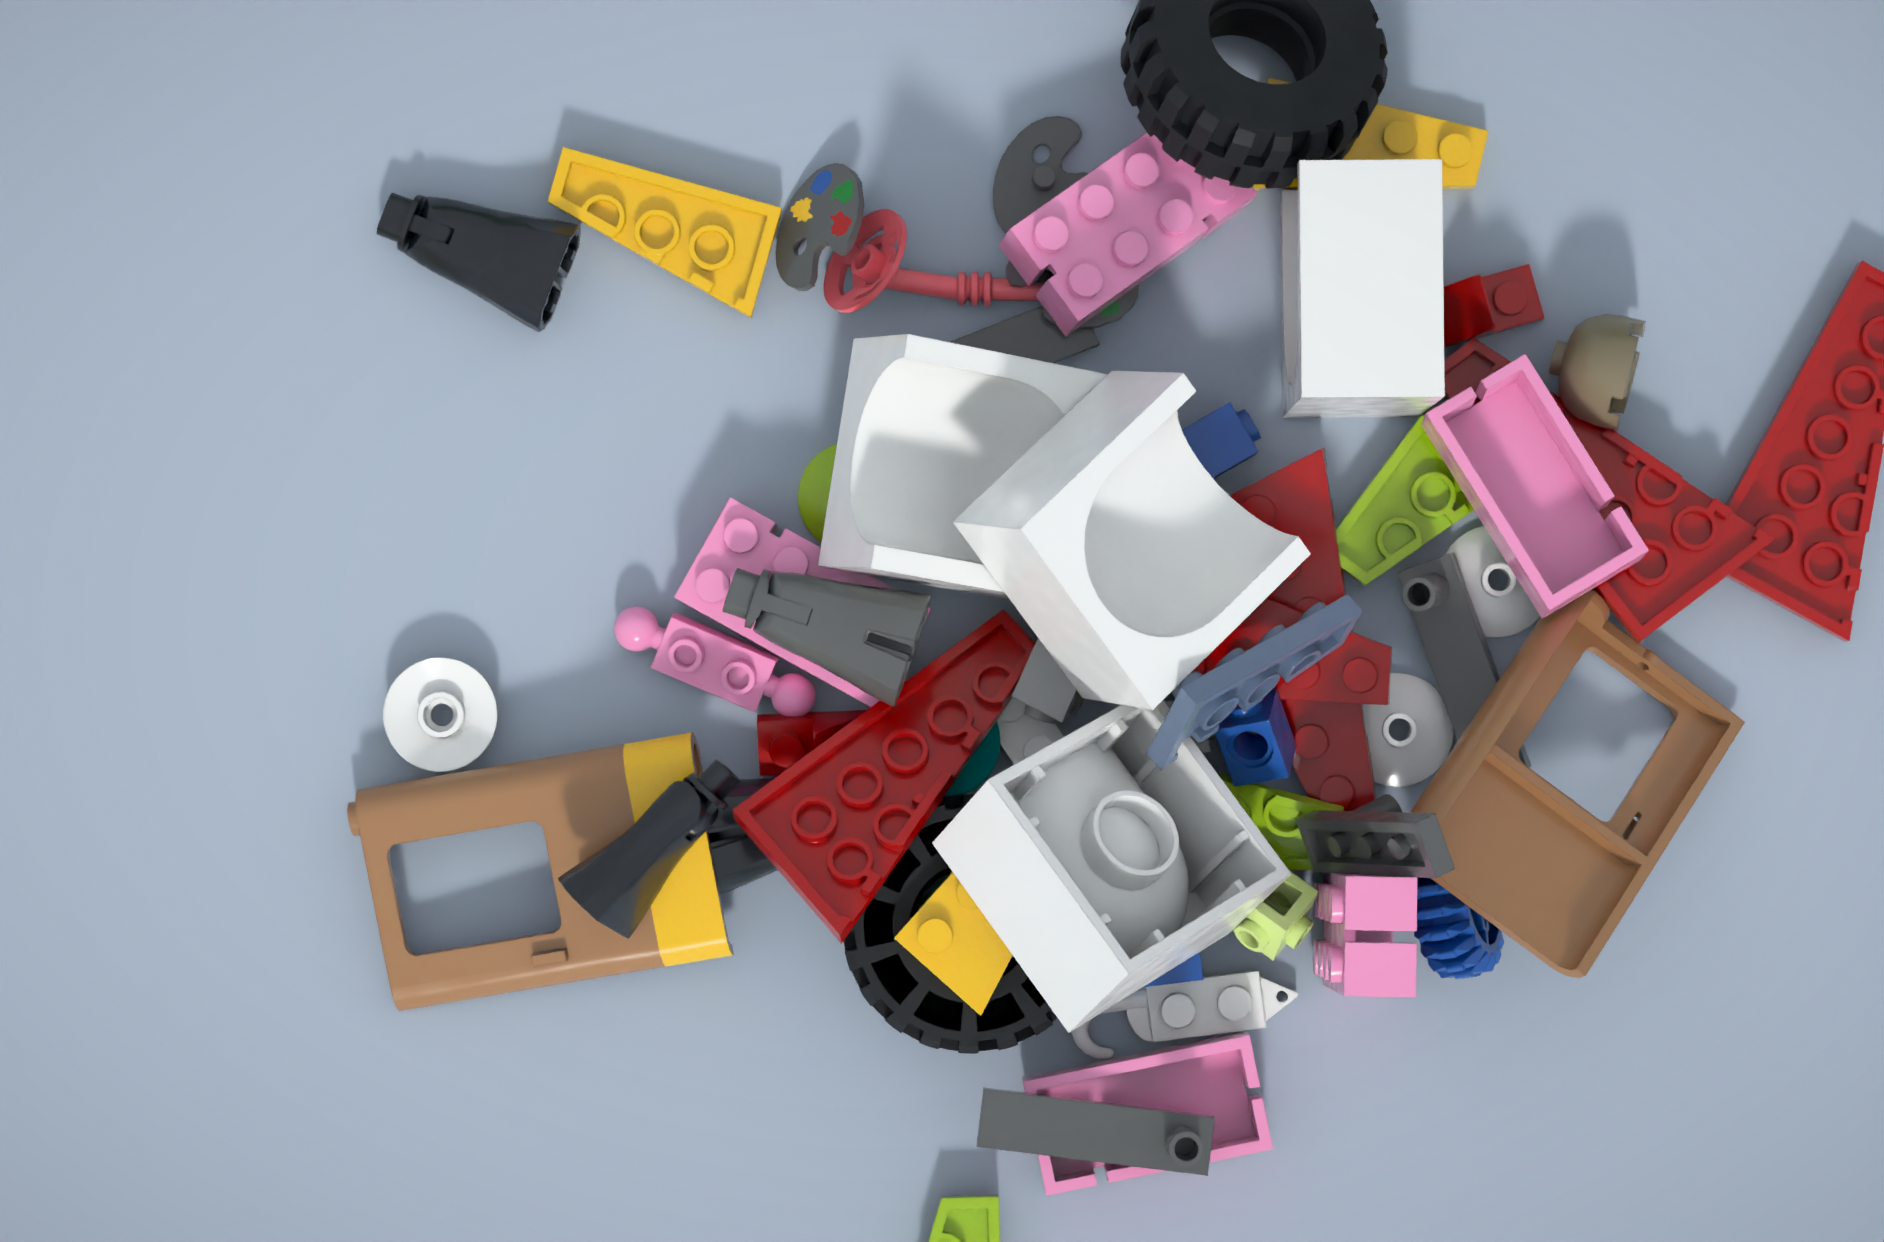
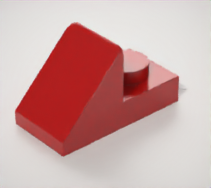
M1529 264L1481 277L1480 274L1444 286V348L1470 341L1472 338L1478 339L1539 322L1545 318Z
M866 710L809 712L806 715L787 717L781 714L757 715L760 776L780 775Z

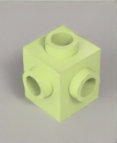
M1291 872V875L1232 931L1246 948L1254 952H1262L1274 961L1286 945L1295 950L1311 930L1314 921L1309 919L1308 915L1319 892Z

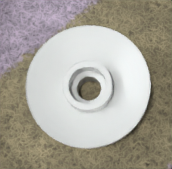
M1484 526L1466 532L1449 547L1445 555L1452 552L1455 554L1485 637L1498 638L1517 634L1531 626L1540 617ZM1494 569L1504 571L1508 577V584L1502 591L1492 589L1488 583V576Z
M431 658L411 665L395 679L385 699L383 721L391 745L402 758L418 768L444 772L462 768L482 755L495 734L498 709L496 698L489 683L476 669L455 659ZM440 704H447L453 711V719L446 726H439L433 719V711Z
M1402 673L1391 674L1390 704H1362L1366 735L1368 736L1374 782L1386 786L1401 787L1421 782L1440 768L1450 752L1454 729L1442 696L1436 688L1416 676ZM1395 719H1403L1409 726V734L1402 741L1394 740L1389 734V725Z

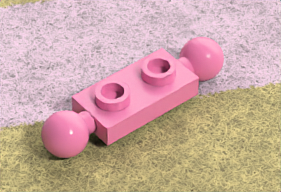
M633 606L623 610L615 620L614 634L622 647L635 652L644 651L650 647L658 650L651 665L652 669L750 711L756 712L763 695L771 698L775 710L787 717L806 715L815 704L816 690L813 683L806 676L798 673H789L777 677L772 674L779 656L676 612L671 616L666 629L659 626L656 616L649 609L640 606Z

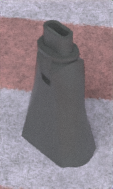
M737 568L723 606V612L746 619L744 627L752 629L754 625L753 631L771 643L824 668L876 699L895 706L904 686L928 614L931 596L910 591L850 584L792 572L772 571L771 574V571L764 569L760 576Z

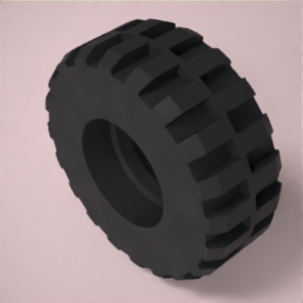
M1139 0L1125 32L1126 40L1121 49V68L1124 74L1127 75L1123 85L1132 107L1137 106L1139 109L1137 118L1150 137L1155 135L1163 144V151L1175 161L1183 160L1195 168V173L1210 180L1214 177L1230 181V186L1252 188L1254 184H1265L1266 189L1287 187L1291 185L1295 178L1298 179L1297 163L1299 160H1342L1350 151L1376 107L1378 97L1385 86L1388 72L1384 60L1388 54L1387 43L1382 28L1376 27L1379 18L1370 0ZM1227 35L1243 36L1267 45L1277 52L1289 65L1296 82L1268 84L1255 81L1240 74L1219 55L1212 42V38Z
M975 794L943 797L844 939L846 960L850 971H852L860 987V992L869 1005L873 1006L890 1026L928 1047L954 1050L965 1054H977L979 1051L994 1049L1003 1050L1016 1046L1018 1042L1035 1034L1036 1036L1053 1025V1021L1057 1019V1016L1014 957L1008 963L980 1016L894 939L918 911L921 899L928 888L940 877L952 872L932 842Z

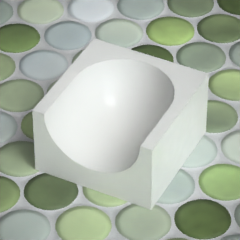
M1442 159L1299 160L1297 163L1298 190H1282L1280 193L1283 418L1419 417L1445 397Z
M911 334L855 338L852 346L818 566L1010 600L959 532L953 521L1108 374Z
M1112 370L953 521L959 532L1081 697L1085 699L1154 710L1311 554L1299 536L1284 533L1267 525L1240 506L1218 485L1200 463L1189 446L1178 419L1177 410L1196 392L1184 373Z
M1164 701L1154 710L1120 705L988 779L932 842L1068 1033L1228 935L1291 875V872L1191 737L1181 743L1177 751V760L1162 770L1146 754L1170 710Z

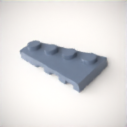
M1348 594L1329 605H1326L1324 602H1318L1310 607L1297 623L1288 628H1285L1282 624L1275 626L1259 640L1256 646L1244 651L1242 648L1232 650L1221 659L1215 669L1204 675L1199 671L1191 673L1174 689L1172 695L1175 697V700L1146 754L1160 770L1164 769L1177 760V751L1181 743L1187 738L1193 736L1200 744L1219 730V723L1235 709L1237 704L1244 712L1248 711L1261 702L1263 697L1276 686L1280 676L1288 683L1343 645L1363 610Z

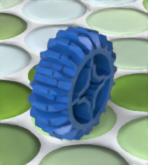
M1418 877L1417 931L1414 932V936L1419 939L1421 954L1427 958L1430 968L1434 972L1436 971L1441 978L1454 977L1455 979L1477 977L1481 973L1493 971L1495 964L1499 963L1501 949L1504 945L1502 931L1431 878Z

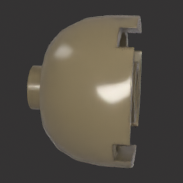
M1603 314L1587 318L1578 324L1573 330L1568 343L1557 340L1551 358L1549 374L1559 376L1558 395L1565 408L1575 417L1595 426L1616 431L1619 429V415L1612 413V411L1624 414L1640 352L1636 351L1639 339L1637 336H1644L1646 321L1622 315Z

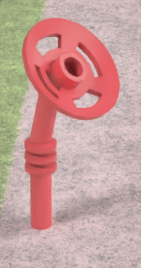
M889 209L876 210L862 218V223L851 251L846 256H841L834 252L827 266L824 278L825 300L832 308L841 313H851L863 308L885 289L957 300L959 306H965L967 300H970L972 306H977L980 300L983 301L984 306H990L992 300L1039 301L1035 295L1043 286L1013 287L1010 286L1006 278H993L991 272H985L982 278L979 277L978 272H972L970 277H967L965 272H959L957 277L899 268L906 247L907 229L903 218ZM881 230H884L882 235H878L872 238L863 247H861L864 244V242L868 240L872 235ZM897 239H898L897 251H896V249H895L894 246H895V243H896V241H897ZM848 267H851L854 288L844 294L845 275Z

